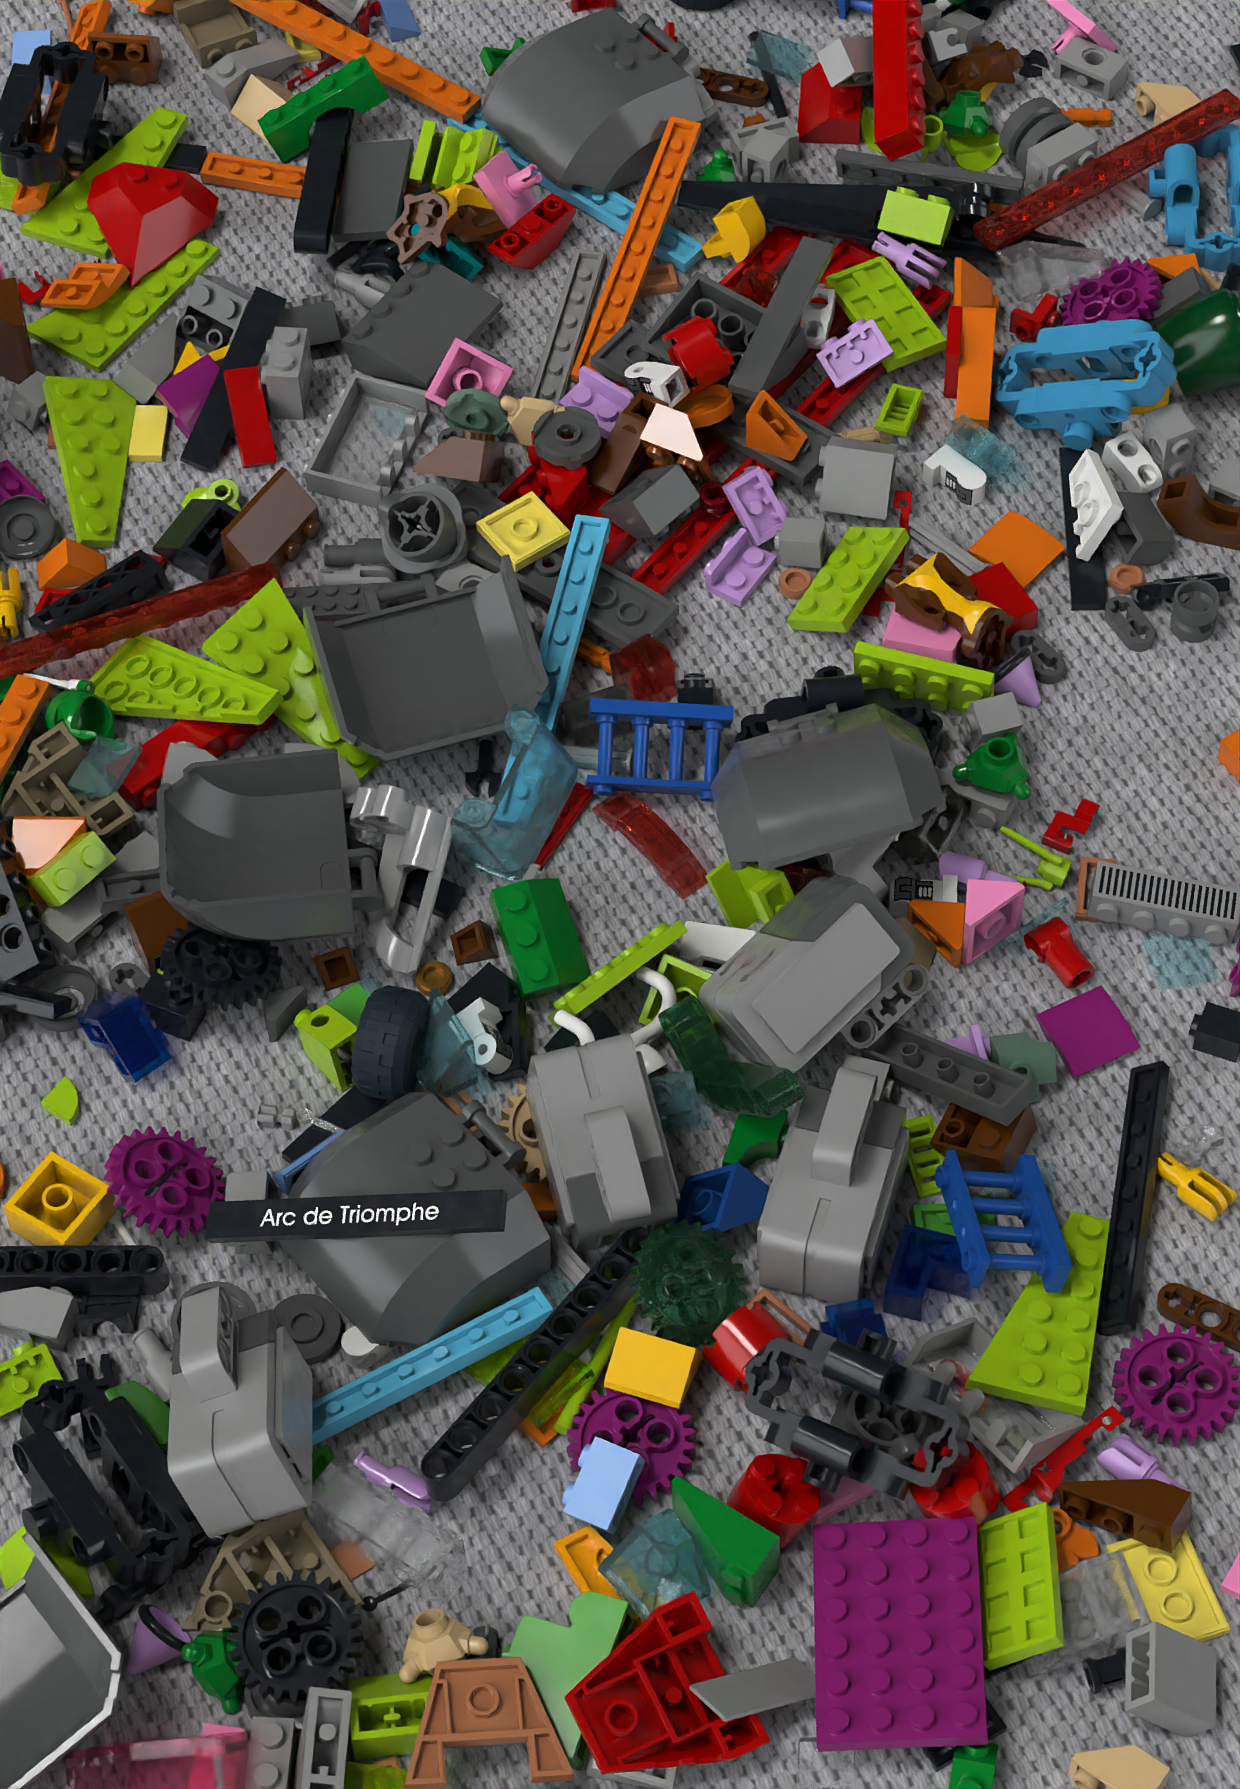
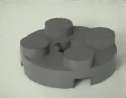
M575 406L564 407L565 411L554 413V409L545 412L538 418L533 428L536 455L551 464L565 466L569 470L580 469L584 462L596 455L601 446V430L596 417L589 411ZM569 433L573 434L571 439H563L560 436H567Z

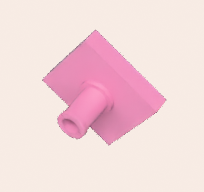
M1047 0L1069 26L1050 47L1057 54L1066 47L1075 35L1085 40L1087 38L1092 43L1112 52L1117 50L1118 47L1110 38L1066 0Z
M503 150L491 158L473 177L506 228L509 229L539 204L530 187L542 182V174L539 171L532 175L538 169L533 163L519 171L507 151Z

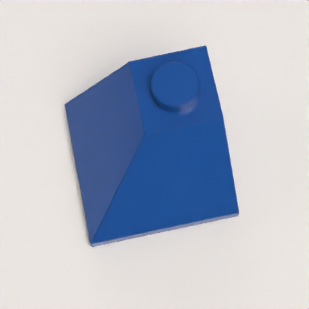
M739 1162L687 1177L677 1205V1219L672 1230H669L665 1242L675 1245L760 1219L770 1186Z

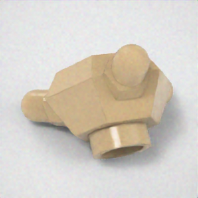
M509 395L503 396L500 400V406L507 411L508 417L506 419L519 446H524L523 449H526L525 458L528 463L530 462L527 446L532 445L531 431H534L533 428L536 421L545 412L554 409V413L565 411L564 407L566 406L562 407L555 405L553 401L525 396L521 399H515Z
M439 1608L424 1610L417 1614L412 1621L414 1627L407 1640L402 1660L404 1664L399 1670V1678L404 1683H412L420 1673L433 1676L437 1661L464 1660L465 1657L468 1658L469 1654L484 1655L489 1647L488 1642L483 1637L475 1636L474 1632L456 1619L446 1616L443 1610Z

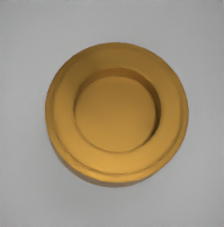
M431 961L421 965L415 975L418 990L430 997L445 994L449 991L453 982L450 968L438 961Z

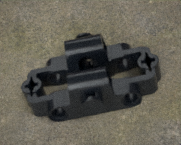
M60 42L54 46L42 45L37 47L29 64H13L0 98V163L3 175L18 178V181L25 186H38L43 182L55 183L64 178L68 166L77 170L89 168L97 148L112 150L115 141L114 121L103 120V110L109 92L108 74L97 73L96 55L92 51L81 50L78 45L72 42ZM46 75L54 76L55 80L59 83L70 84L56 124L57 133L53 152L44 151L40 145L34 143L42 121L41 94Z
M826 666L819 669L813 678L803 680L800 696L773 699L764 706V713L744 717L741 721V732L735 737L736 743L770 733L767 725L768 721L775 719L778 722L826 709L825 705L835 702L839 713L875 703L919 728L935 768L937 752H939L942 745L943 721L941 717L931 712L930 704L924 699L900 700L899 693L892 688L864 690L861 674L845 675L844 670L840 667Z
M810 1328L803 1346L784 1338H774L767 1344L763 1355L752 1359L745 1371L746 1381L749 1384L745 1396V1406L751 1413L771 1421L764 1441L809 1460L801 1480L834 1494L843 1475L903 1501L912 1482L933 1491L942 1490L949 1483L952 1473L959 1472L969 1462L970 1451L966 1444V1439L970 1431V1422L963 1414L943 1406L951 1388L950 1386L890 1361L898 1342L867 1328L863 1329L856 1346ZM791 1357H797L796 1362L822 1372V1376L828 1380L906 1412L909 1409L936 1421L938 1417L944 1419L945 1422L941 1431L931 1434L924 1443V1457L928 1462L925 1471L921 1473L917 1471L918 1466L890 1455L889 1449L812 1416L805 1415L801 1417L778 1406L776 1410L771 1408L774 1398L787 1392L791 1386L792 1375L788 1368ZM766 1371L773 1373L771 1381L764 1379ZM943 1447L953 1450L950 1458L941 1454Z
M83 1378L75 1379L68 1383L57 1379L43 1383L39 1388L38 1396L27 1400L23 1404L19 1427L22 1439L12 1444V1452L16 1464L31 1486L32 1506L22 1511V1520L26 1531H29L39 1542L52 1537L64 1556L73 1557L76 1555L85 1568H90L104 1562L113 1578L123 1586L135 1585L141 1581L155 1585L165 1582L170 1577L172 1568L185 1561L188 1556L192 1535L188 1522L196 1519L168 1472V1446L163 1448L158 1446L125 1397L119 1396L106 1402L96 1386L90 1380ZM82 1412L87 1418L90 1430L101 1446L103 1476L135 1524L142 1525L151 1521L157 1531H151L142 1536L139 1547L133 1551L128 1552L125 1549L118 1530L108 1516V1507L68 1448L64 1449L53 1433L68 1427L71 1422V1416Z

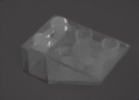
M1023 241L995 252L1007 289L1018 302L1023 301L1024 303L1036 301L1042 297V293L1052 289L1055 291L1068 289L1073 286L1074 281L1084 277L1086 280L1100 277L1104 274V270L1111 268V263L1099 250Z
M1122 1550L1084 1560L1059 1573L1064 1646L1023 1659L1030 1678L1080 1664L1085 1658L1097 1659L1116 1653V1650L1122 1647L1126 1650V1633L1152 1623Z

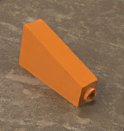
M963 306L954 438H960L968 442L988 439L996 308Z

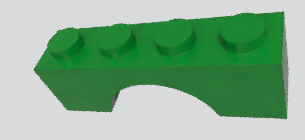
M363 55L358 59L348 62L344 68L334 74L322 78L308 90L294 95L291 100L280 107L269 110L257 121L281 162L284 163L309 147L308 138L311 126L324 112L338 107H348L364 114L390 97L369 61Z

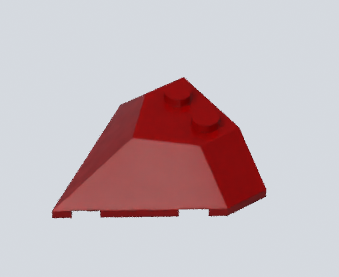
M122 162L93 178L87 207L91 215H94L99 230L117 264H124L129 270L130 274L126 280L132 290L140 284V279L148 272L158 270L186 248L190 239L201 231L205 233L213 226L219 197L186 171Z

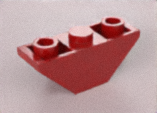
M551 193L489 244L487 250L511 266L533 270L558 249L576 213V207Z
M531 431L532 445L527 446V453L530 465H537L538 468L535 471L538 488L546 492L544 504L566 525L588 495V473L585 463L580 469L569 470L565 466H558L545 461L535 453L534 431Z

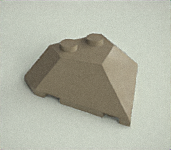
M63 721L32 741L27 751L29 757L22 771H17L0 805V810L4 816L3 826L8 838L11 840L15 816L86 817L88 832L94 831L100 839L108 838L136 819L135 814L117 791L114 792L89 761L80 743L69 733Z
M299 1509L268 1520H259L256 1524L232 1531L231 1535H227L199 1592L201 1596L192 1615L187 1616L181 1630L183 1632L234 1630L231 1628L230 1618L243 1617L238 1612L236 1604L239 1602L250 1605L251 1601L247 1590L251 1589L258 1594L263 1592L261 1586L263 1578L271 1586L276 1585L278 1572H281L285 1581H291L293 1571L298 1570L301 1580L306 1581L310 1572L314 1571L317 1584L319 1585L325 1578H331V1592L341 1586L344 1587L346 1596L343 1601L353 1599L356 1609L362 1606L364 1602L324 1545L304 1511ZM309 1606L302 1611L300 1616L307 1620L314 1619L320 1614L322 1609L316 1606ZM274 1617L268 1618L262 1622L260 1628L276 1629L280 1625L281 1620Z

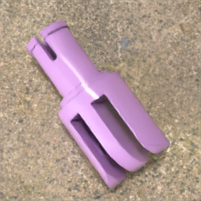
M881 231L877 237L878 241L875 240L871 250L895 262V267H897L899 273L931 290L933 283L908 267L911 266L933 279H937L940 272L917 258L915 254L940 268H944L947 262L915 243L905 246Z
M952 851L942 854L935 872L936 880H943V875H958L957 890L963 892L967 891L968 879L1017 882L1018 880L1016 877L1013 878L988 870L987 865H984V860Z
M1121 1433L1098 1456V1463L1119 1480L1156 1479L1188 1491L1186 1487H1182L1159 1469V1459L1125 1433Z
M364 1451L356 1457L352 1464L354 1468L350 1470V1473L376 1487L380 1500L415 1521L422 1523L427 1519L433 1499L427 1494L424 1480L421 1476L402 1465L390 1468Z

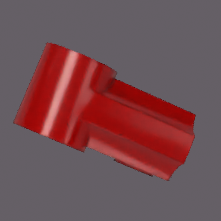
M1054 917L1024 934L1026 948L1028 950L1032 948L1039 957L1037 961L1039 963L1045 961L1067 989L1083 984L1093 975L1094 967L1073 943L1072 934L1061 918Z

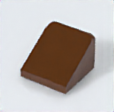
M480 919L450 936L457 966L500 957L492 927Z
M349 945L312 958L326 992L360 980Z

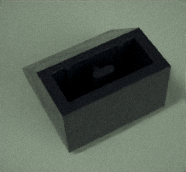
M191 499L153 546V551L209 585L225 565L220 533L235 518L239 511L220 499Z

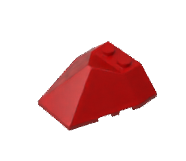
M695 1591L657 1607L620 1645L565 1695L564 1699L602 1775L733 1761L771 1742L757 1713L725 1722L690 1690V1685L726 1675L707 1638L713 1626Z

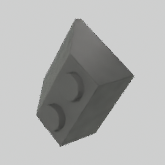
M675 463L644 470L598 510L601 515L609 518L611 522L636 539L647 537L657 539L670 529L668 524L671 521L680 519L691 512L693 509L691 504L701 496L680 464Z

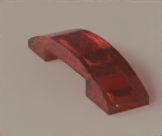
M617 791L614 795H611L592 808V811L614 832L618 830L660 871V878L682 900L708 883L705 877L707 875L705 869L681 838L654 811L634 796L624 791Z

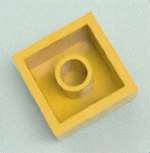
M52 1151L3 1206L10 1230L36 1246H88L118 1210L117 1206L113 1205L115 1201L114 1195L106 1192L109 1187L108 1184Z

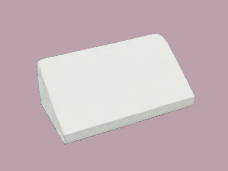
M686 921L684 926L688 932L682 937L680 958L694 961L700 955L728 961L757 932L748 929Z

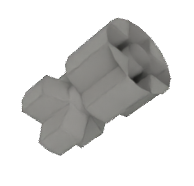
M260 1104L257 1124L262 1127L274 1128L277 1122H281L282 1129L293 1130L297 1117L296 1109L285 1107L282 1113H278L277 1106Z

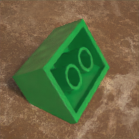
M559 878L527 879L491 889L489 897L490 906L513 979L516 982V986L518 985L520 995L524 998V1001L576 987L590 976Z

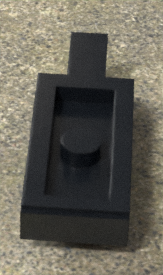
M1220 572L1131 584V599L1138 607H1152L1157 600L1164 598L1165 602L1173 603L1176 588L1188 580H1202L1210 583L1216 588L1220 597V592L1230 591V579Z
M509 979L495 983L496 1004L493 1005L499 1008L503 1017L496 1024L502 1041L512 1049L513 1059L509 1068L500 1074H493L488 1071L489 1079L494 1082L505 1081L528 1074L526 1006L524 998L520 995L518 985L516 986Z

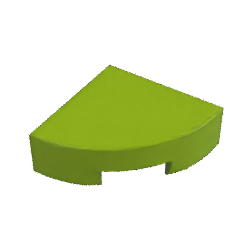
M64 1076L41 1101V1106L44 1110L70 1126L78 1116L79 1098L73 1083Z

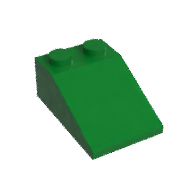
M676 1475L672 1480L674 1518L713 1580L721 1589V1594L735 1605H741L743 1602L753 1608L779 1571L780 1537Z

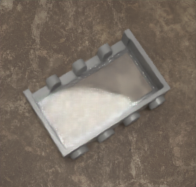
M353 373L348 385L344 384L341 388L339 403L336 409L330 411L324 433L319 434L316 439L315 451L311 459H307L304 463L302 477L306 481L307 491L377 509L379 500L384 496L390 495L430 414L429 399L424 397L427 391Z
M975 1317L920 1336L902 1366L950 1386L951 1388L944 1406L966 1416L970 1422V1432L1014 1474L1023 1467L1044 1459L1080 1431L1086 1424L1079 1416L986 1394L978 1388L972 1390L965 1389L967 1379L994 1338V1335Z

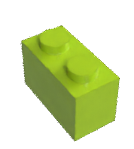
M94 831L82 833L29 877L28 881L50 908L61 906L114 862L116 858Z

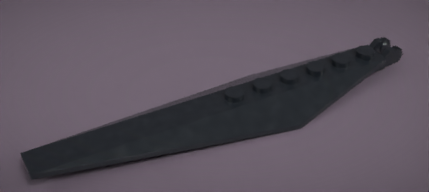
M682 180L677 206L718 214L729 202L753 196L766 224L873 245L875 240L878 241L877 237L881 232L877 227L887 191L896 192L897 186ZM898 186L916 191L920 199L927 200L928 195L947 199L950 202L949 206L956 211L943 247L884 232L905 246L915 243L937 257H962L966 260L1060 268L1064 273L1079 274L1085 269L1084 258L1087 256L1088 250H1086V245L1083 243L1065 240L1063 237L1042 234L991 209L990 222L986 225L961 221L958 218L960 206L964 204V199L961 195L944 187Z

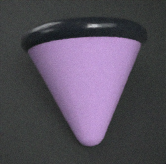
M1023 648L994 672V692L1004 694L1013 691L1016 701L1036 708L1041 704V697L1030 657V649Z
M142 1604L138 1609L139 1616L127 1662V1671L131 1675H138L181 1656L183 1646L187 1643H193V1639L188 1632H183L181 1630L182 1626L164 1611L153 1605Z

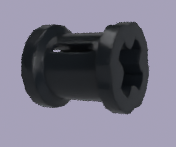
M1123 1647L1117 1649L1113 1655L1092 1660V1658L1082 1660L1083 1671L1092 1694L1101 1693L1102 1688L1126 1683V1650Z

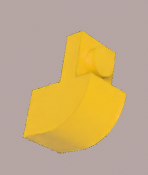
M751 196L729 202L713 218L719 231L701 249L706 258L718 255L721 258L732 255L736 263L744 260L763 240L766 232L764 217L754 197Z

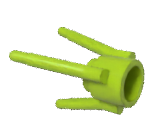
M1001 826V833L1042 857L1036 872L1042 875V879L1016 875L1007 876L1018 878L1017 882H1020L1022 885L1026 881L1028 886L1040 887L1049 892L1053 884L1062 888L1073 861L1051 853L1012 829Z

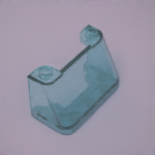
M513 703L504 722L505 733L509 739L515 742L511 749L512 756L516 757L492 803L480 798H469L463 801L453 815L450 827L457 860L503 879L516 881L522 879L530 864L535 863L577 782L578 770L575 760L536 712Z

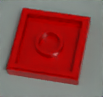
M950 306L948 309L944 378L945 398L957 399L961 306Z

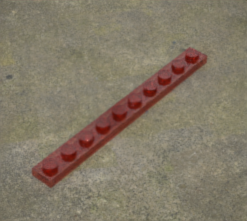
M1227 88L1219 91L974 224L973 235L992 252L997 251L1162 161L1165 151L1170 146L1175 144L1191 145L1239 119L1240 99Z
M268 561L0 646V681L25 670H36L50 662L70 659L76 654L91 649L104 648L110 643L122 639L136 638L144 632L170 627L176 622L191 617H202L216 609L236 606L242 601L251 599L274 577L282 589V578L272 562Z

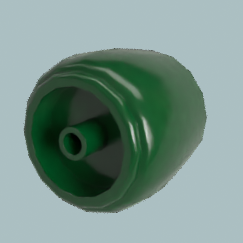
M1227 288L1210 291L1190 301L1156 324L1157 332L1174 351L1172 363L1177 369L1176 379L1186 398L1228 389L1240 384V297L1237 291H1230Z

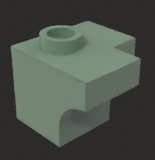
M1027 1032L990 1037L992 1062L1031 1078L1037 1094L1031 1103L1040 1102L1039 1085L1057 1082L1056 1055L1053 1043L1035 1041L1029 1037Z

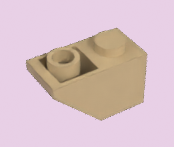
M1144 81L1137 83L1134 101L1137 112L1144 116L1155 110V128L1159 133H1165L1173 141L1175 140L1176 129L1179 126L1194 124L1196 120L1204 117L1206 105L1187 87Z
M1127 1745L1075 1753L1070 1761L1068 1774L1073 1777L1072 1782L1078 1789H1097L1101 1782L1106 1785V1789H1163L1167 1784L1171 1768L1138 1746Z

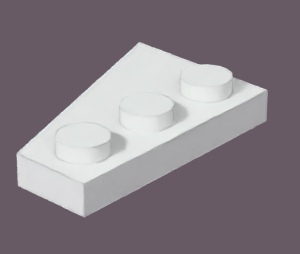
M1086 448L1069 474L1071 505L1077 508L1078 519L1073 524L1074 534L1080 536L1081 545L1076 547V558L1088 562L1112 525L1120 519L1124 507L1098 453Z

